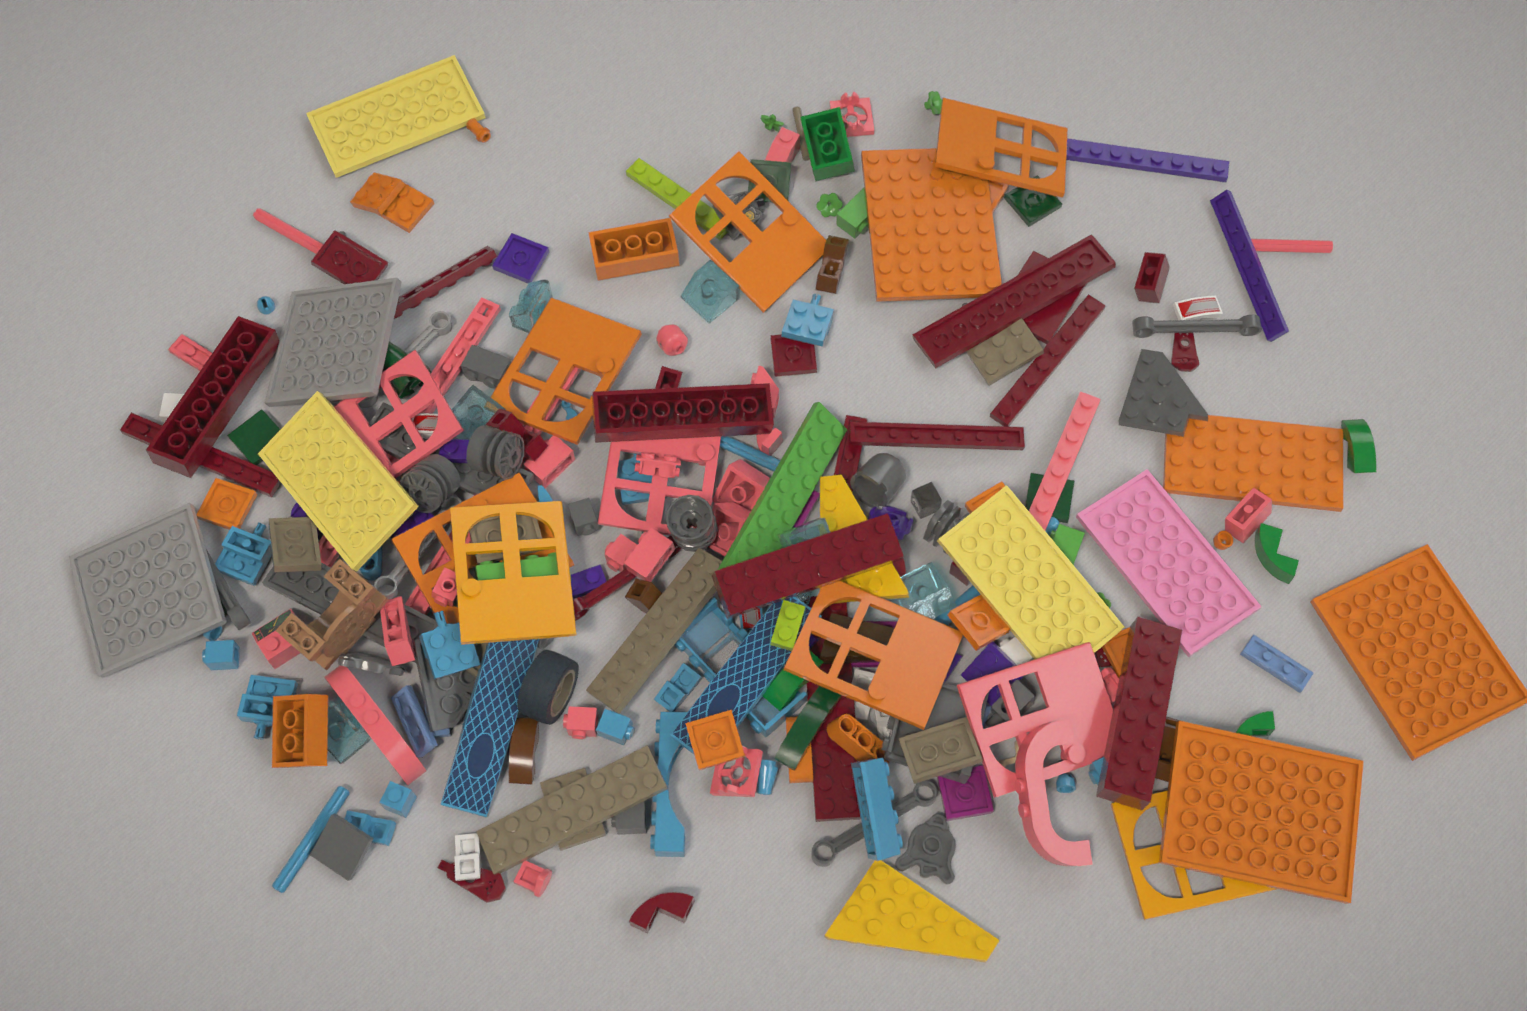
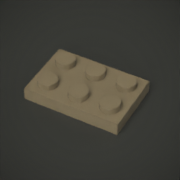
M1021 318L1000 333L966 351V353L988 386L1042 355L1044 350Z
M516 515L518 540L542 539L536 518ZM499 516L484 519L474 525L469 531L471 542L502 541ZM543 550L519 551V554L521 556ZM503 553L475 554L477 565L484 561L496 562L503 560Z
M310 517L269 518L268 525L274 572L321 571L322 564L317 529Z
M967 717L898 738L914 784L982 763V757Z
M582 768L540 782L544 797L587 776L586 769ZM600 823L558 844L560 851L606 836L603 824Z

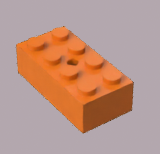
M671 218L588 232L597 280L680 266Z

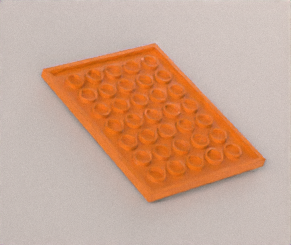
M936 148L866 150L861 152L876 302L978 298L1002 285L987 179L982 180L975 176L934 167Z
M1428 544L1313 598L1310 602L1412 761L1527 704V689Z
M1178 721L1175 728L1159 863L1349 904L1352 899L1364 761Z

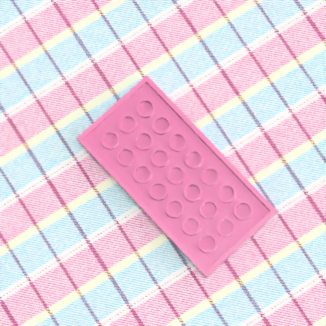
M1148 469L1079 512L1076 516L1078 521L1160 623L1182 629L1180 648L1188 657L1262 607Z

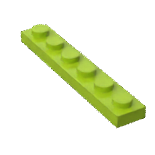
M640 158L626 170V176L674 209L691 195L690 192ZM701 200L698 202L695 212L696 224L709 231L720 219L713 208ZM724 228L715 237L721 240L728 232Z

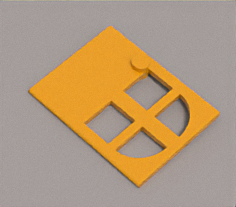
M562 502L450 508L461 645L576 636ZM516 515L530 516L542 521L551 530L554 538L518 540ZM499 516L502 541L465 544L467 534L474 525L484 519ZM556 550L558 575L522 577L519 551ZM503 553L505 579L478 581L476 579H468L466 555Z
M1168 791L1152 794L1151 802L1143 810L1116 802L1110 804L1144 920L1276 890L1271 887L1220 877L1224 889L1193 895L1186 870L1173 866L1182 898H1170L1160 894L1146 881L1141 867L1159 863L1161 845L1135 850L1133 835L1136 822L1141 814L1153 807L1156 809L1163 832Z

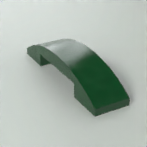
M819 686L795 720L774 759L795 771L806 754L808 746L842 695Z

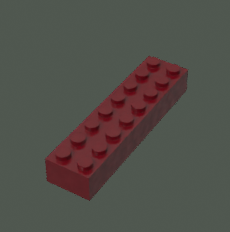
M240 316L235 319L147 447L146 451L153 464L189 478L193 477L277 351L279 338L275 329Z
M770 383L594 391L592 394L595 443L770 434L774 426Z
M887 513L716 570L712 574V579L726 618L730 619L899 561L904 555Z
M1137 617L1130 626L1096 797L1139 810H1143L1151 802L1182 629Z

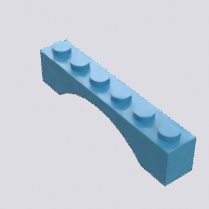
M661 712L660 719H656V733H660L659 742H655V756H659L658 767L667 787L669 786L670 773L674 762L684 748L671 738L670 735L687 712ZM668 788L652 797L653 802L657 803L656 811H652L651 824L655 826V835H651L650 849H654L656 857H685V829L671 807Z

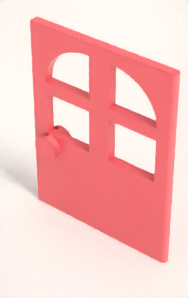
M416 350L382 372L379 389L382 387L394 411L377 423L370 426L358 405L367 397L344 399L334 406L395 479L464 431ZM402 376H411L421 380L427 388L404 404H402L390 383L391 380ZM436 402L438 409L437 425L430 438L424 441L412 418ZM404 425L416 449L392 465L379 441Z
M721 436L611 442L597 524L648 532L650 528H653L662 535L671 536L667 524H661L665 496L679 498L685 495H696L705 499L711 506ZM620 451L635 454L652 452L655 453L656 457H663L664 454L675 455L681 461L698 463L701 466H705L702 491L667 486L668 477L659 476L660 468H655L652 483L616 478ZM621 489L650 494L646 521L628 515L619 506L614 490Z
M1089 642L957 685L994 798L1016 791V773L1004 768L996 760L989 745L1016 737L1020 747L1022 741L1027 736L1026 733L1040 725L1071 719L1075 742L1059 745L1062 761L1043 767L1044 780L1090 765L1092 762L1104 757L1113 707ZM1034 672L1046 708L1020 716L1009 680ZM998 684L1010 721L983 729L981 721L983 700L989 690Z

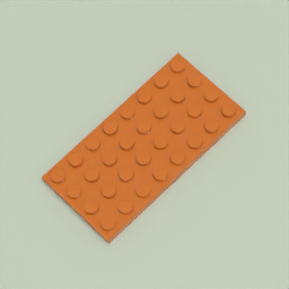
M1208 415V421L1189 418L1184 437L1165 434L1163 488L1169 494L1242 501L1255 488L1272 499V505L1336 512L1343 510V429Z

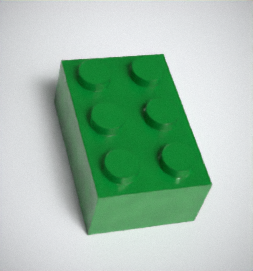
M840 107L801 116L815 181L855 172Z

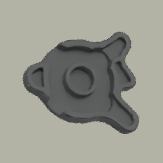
M358 652L342 654L338 661L341 666L381 674L384 669L388 668L390 669L389 674L403 676L405 670L401 665L392 666L390 660Z
M934 814L930 820L914 828L910 834L906 852L895 861V866L899 871H905L917 865L920 868L919 875L922 878L937 876L944 884L953 883L955 877L951 869V860L955 854L956 843L949 831L946 818L941 814Z

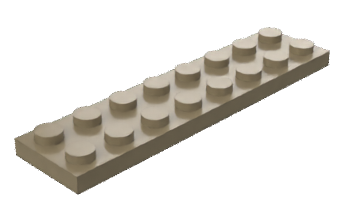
M698 548L586 691L614 712L620 714L717 591L712 574L718 570L722 561Z
M646 745L476 832L492 872L495 875L503 873L667 790L668 787L650 747Z

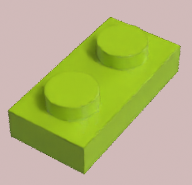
M783 600L770 645L790 651L793 650L806 606Z

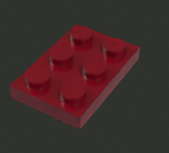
M334 230L311 260V265L345 285L378 280L388 267V262Z

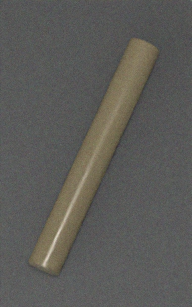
M796 106L792 110L797 133L800 134L802 158L804 161L810 160L800 118L802 114L800 107Z

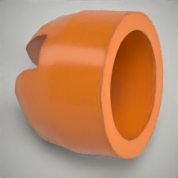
M1227 531L1217 533L1213 538L1215 548L1225 550L1232 546V535Z

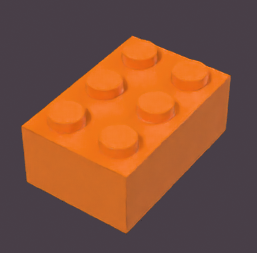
M328 695L273 696L272 768L327 766Z

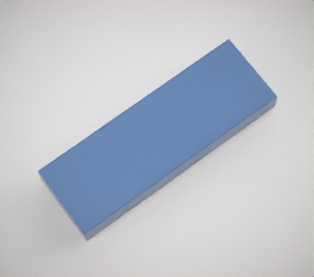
M1254 634L1240 654L1299 693L1303 691L1313 675L1312 671Z
M406 685L393 695L391 700L416 757H423L437 746V742L433 733L430 732L429 724L412 686Z

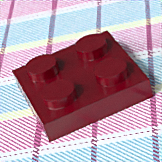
M782 334L770 335L774 377L817 373L814 344L781 337Z

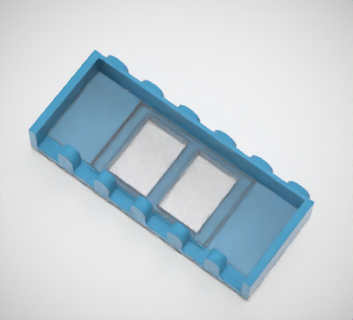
M713 598L703 607L674 645L680 652L684 651L689 656L688 659L695 668L700 667L705 672L703 675L710 683L748 634L743 628L739 630L733 623V618H726V615L718 608L717 600ZM797 691L791 703L781 711L777 710L762 696L746 716L751 722L750 726L756 733H762L767 738L786 721V717L792 716L807 702V693L805 691L802 693Z

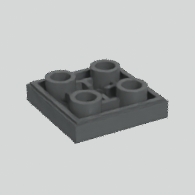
M334 813L330 816L310 856L349 881L353 879L374 838Z

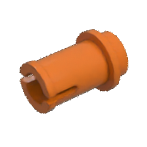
M475 118L467 122L466 128L476 136L477 141L485 143L490 139V130L486 127L484 128Z

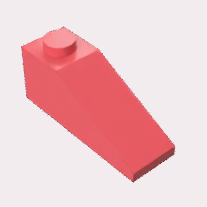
M782 127L772 142L765 160L792 163L800 150V134Z
M402 596L389 599L381 608L380 613L384 645L392 666L415 660Z

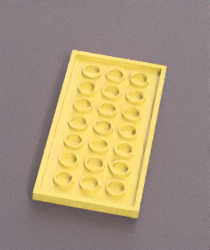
M455 55L306 113L336 178L467 126V122L472 118H475L477 121L486 118Z
M319 391L301 407L258 453L345 562L355 571H358L419 507Z
M1007 485L937 540L996 614L1008 625L1010 631L1034 660L1087 642L1091 644L1093 653H1095L1125 628Z

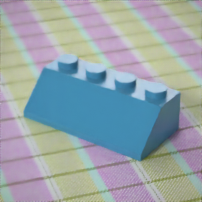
M883 758L851 763L868 859L879 861L900 855V848L903 847L901 835L897 834L895 825L898 824V815L896 810H893L891 800H894L892 786H888L887 776L890 775L888 763L884 762Z

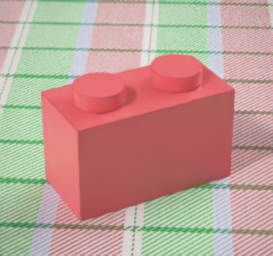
M556 436L545 440L548 447L535 462L526 458L523 464L525 470L534 474V480L544 488L550 485L575 460L573 450Z
M1253 488L1225 518V531L1244 543L1272 513V499Z
M650 528L648 532H644L640 536L639 544L634 550L628 552L624 562L629 572L648 582L653 580L675 550L673 542L653 528Z

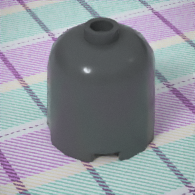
M878 453L871 457L852 476L850 481L852 490H857L860 494L858 499L865 505L872 508L876 506L885 507L902 487L906 479V472L898 458L888 453Z

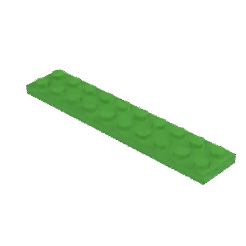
M820 402L813 403L718 570L779 550L782 547L847 431Z

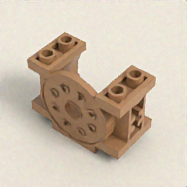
M341 559L324 576L339 589L331 605L318 618L307 625L295 614L291 613L276 629L277 633L311 662L313 660L316 661L325 670H328L342 653L346 654L376 620L374 616L389 601L387 597Z

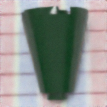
M389 341L382 372L404 358L408 353ZM425 364V366L431 374L430 368ZM402 376L390 381L400 399L411 396L415 393L413 389L417 385L421 387L424 384L421 380L411 376Z

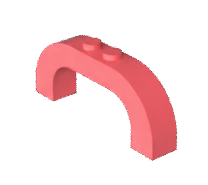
M339 665L324 676L407 785L426 772L422 763L347 667Z
M1071 719L1059 720L1033 729L1024 738L1018 749L1015 762V789L1019 794L1020 802L1018 812L1022 818L1024 832L1029 843L1042 858L1060 866L1092 865L1089 840L1066 841L1056 834L1050 821L1043 773L1044 758L1049 750L1055 746L1075 743Z

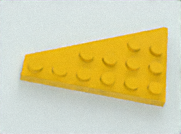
M842 475L820 477V536L867 520ZM892 563L842 580V582L883 599L909 598V592ZM842 600V601H838V602H835V603L857 602V601H854V600Z
M875 860L824 935L828 940L833 939L854 944L860 943L868 946L916 951L937 956H951L958 959H972L979 962H986L1000 941L882 860Z

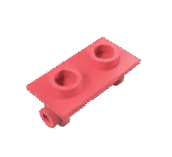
M641 452V455H636V460H639L640 463L635 464V471L639 472V474L654 476L655 468H660L659 476L679 477L680 468H676V465L681 466V459H677V456L664 454L663 457H656L655 453Z

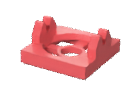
M846 92L841 96V100L830 101V109L840 107L841 110L842 108H847L848 113L842 116L843 122L846 124L847 137L874 135L869 97L859 98L856 92H853L852 96L849 97ZM853 107H860L866 114L858 115L854 112ZM848 116H855L858 120L852 123L848 122L846 118Z
M742 746L745 757L751 764V770L743 766L745 757L736 759L735 765L730 769H724L725 763L716 765L710 794L713 796L755 797L763 751L760 749H748ZM741 767L743 770L742 776L739 779H734V770ZM722 777H729L732 783L727 784V786L723 785ZM747 777V781L739 787V784Z

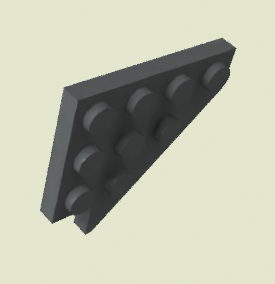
M1141 349L1118 420L1119 425L1184 437L1189 418L1208 421V413L1164 353Z
M415 639L412 641L430 732L453 728L468 708L476 678L464 670L434 679L420 639Z

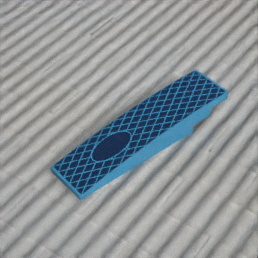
M792 597L786 599V601L806 606L797 634V641L811 608L798 598ZM783 601L770 606L670 735L671 738L694 754L685 723L732 710L735 724L738 728L762 698L773 680L785 667L792 651L770 645Z
M539 639L490 642L486 646L440 805L487 817L517 718V700L521 684L533 662Z

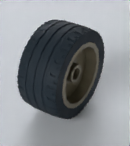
M547 649L541 651L530 665L521 684L517 700L518 711L541 723L554 724L566 709L574 692L579 674L578 663L555 651Z

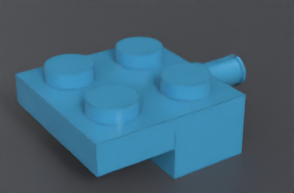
M813 294L810 303L793 300L782 329L781 337L823 346L833 320L834 309L819 306L818 304L821 299L819 294L817 298L816 294Z
M633 453L634 457L631 459L619 461V479L652 483V475L639 474V472L635 471V464L640 463L639 460H636L637 454ZM621 490L623 505L649 501L650 494Z
M258 522L253 533L232 526L221 544L224 549L215 563L219 571L224 575L255 586L272 556L270 540L261 537L267 526Z
M443 611L434 613L438 627L419 636L434 679L479 666L480 662L474 644L461 645L459 623L447 624Z
M257 675L250 676L246 694H242L237 717L243 722L255 723L257 725L254 735L255 739L260 738V740H264L266 727L273 726V696L295 695L298 685L295 680Z

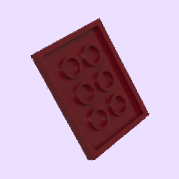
M1033 250L1019 274L1043 262L1048 257ZM1087 284L1023 319L1037 340L1046 345L1049 343Z

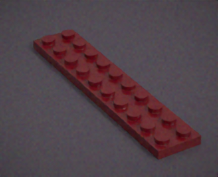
M1091 234L912 334L913 340L936 369L1000 333L1021 318L1025 319L1116 267V262Z
M817 596L801 597V601L812 609ZM847 602L831 604L820 614L821 618L829 621L831 613L848 617ZM814 635L819 640L810 651L820 659L825 639ZM844 663L837 678L852 684L853 680L851 663ZM822 664L820 670L828 674L832 664ZM810 681L806 683L807 701L819 687V685ZM843 695L811 742L816 822L861 819L851 763L859 761L834 742L827 733L828 724L844 714L851 715L856 719L854 700Z

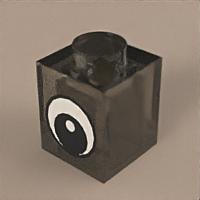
M929 482L912 490L910 502L919 518L922 519L935 513L941 507L942 499L933 483Z

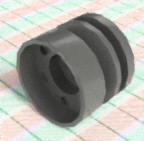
M482 425L473 432L469 440L466 457L468 466L475 471L510 479L518 472L522 464L524 441L521 435Z
M430 454L402 476L400 485L419 506L416 509L417 511L431 513L458 490L460 476L456 467L447 458L438 454Z
M696 495L681 496L673 501L667 509V527L678 547L685 551L696 552L698 548L704 550L715 540L718 530L717 522L711 506L705 499Z
M949 500L934 513L923 536V539L927 542L933 540V546L935 547L940 545L937 542L940 537L970 515V513H966L959 519L961 508L957 506L953 509L954 503Z

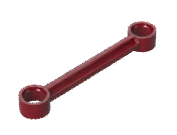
M672 536L667 538L673 542L675 550L668 559L675 556L682 549L677 546ZM624 569L584 597L575 598L573 600L575 621L586 615L591 607L637 576Z

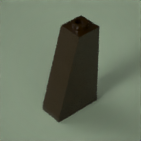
M831 613L829 622L848 629L853 618ZM862 621L857 634L887 646L894 628ZM826 639L824 640L820 656L823 664H833L840 645ZM849 650L844 663L878 662L852 650Z

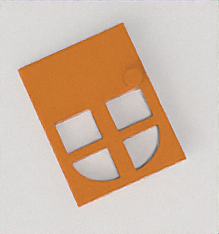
M943 98L934 167L1063 198L1065 194L1068 128ZM997 121L1023 127L1022 144L996 138ZM1032 130L1047 137L1053 144L1056 152L1031 146ZM994 152L1021 158L1020 175L993 169L995 165ZM1030 161L1056 167L1055 172L1048 177L1039 179L1029 178Z
M740 151L669 215L680 229L763 313L814 265L824 253L826 239ZM729 178H742L752 182L756 187L735 205L716 184ZM762 192L782 212L763 232L742 212ZM703 196L724 215L704 235L699 231L695 220L696 207ZM730 222L750 242L731 262L710 243Z
M550 298L486 403L485 408L495 413L499 408L512 412L520 423L578 445L593 420L592 396L590 399L562 389L574 367L600 376L601 381L595 391H609L642 333L635 328ZM531 351L559 361L547 382L519 372ZM513 381L540 391L528 414L519 410L511 400L510 389ZM556 398L584 408L577 416L566 421L550 422L544 420Z
M517 473L512 478L506 479L454 507L537 503L521 474ZM448 509L392 538V542L434 613L443 611L446 623L456 624L459 623L458 607L441 606L431 597L432 590L444 568L455 572L453 543L443 526L451 523V512ZM537 519L542 539L554 538L548 526ZM434 531L451 561L423 575L418 560L419 549L423 540ZM550 549L521 555L520 560L530 555L547 557L548 554L556 552V550ZM475 554L466 555L468 579H473L469 570L477 565ZM568 554V561H569V568H570V567L574 566V563H573L571 557H570L569 554Z
M839 581L821 587L787 660L784 671L924 730L963 634L955 628ZM842 600L860 602L848 629L819 618L824 609L835 602ZM869 606L899 618L887 646L857 634ZM811 633L840 645V649L828 674L820 670L810 656L809 637ZM849 650L880 662L868 691L837 678Z

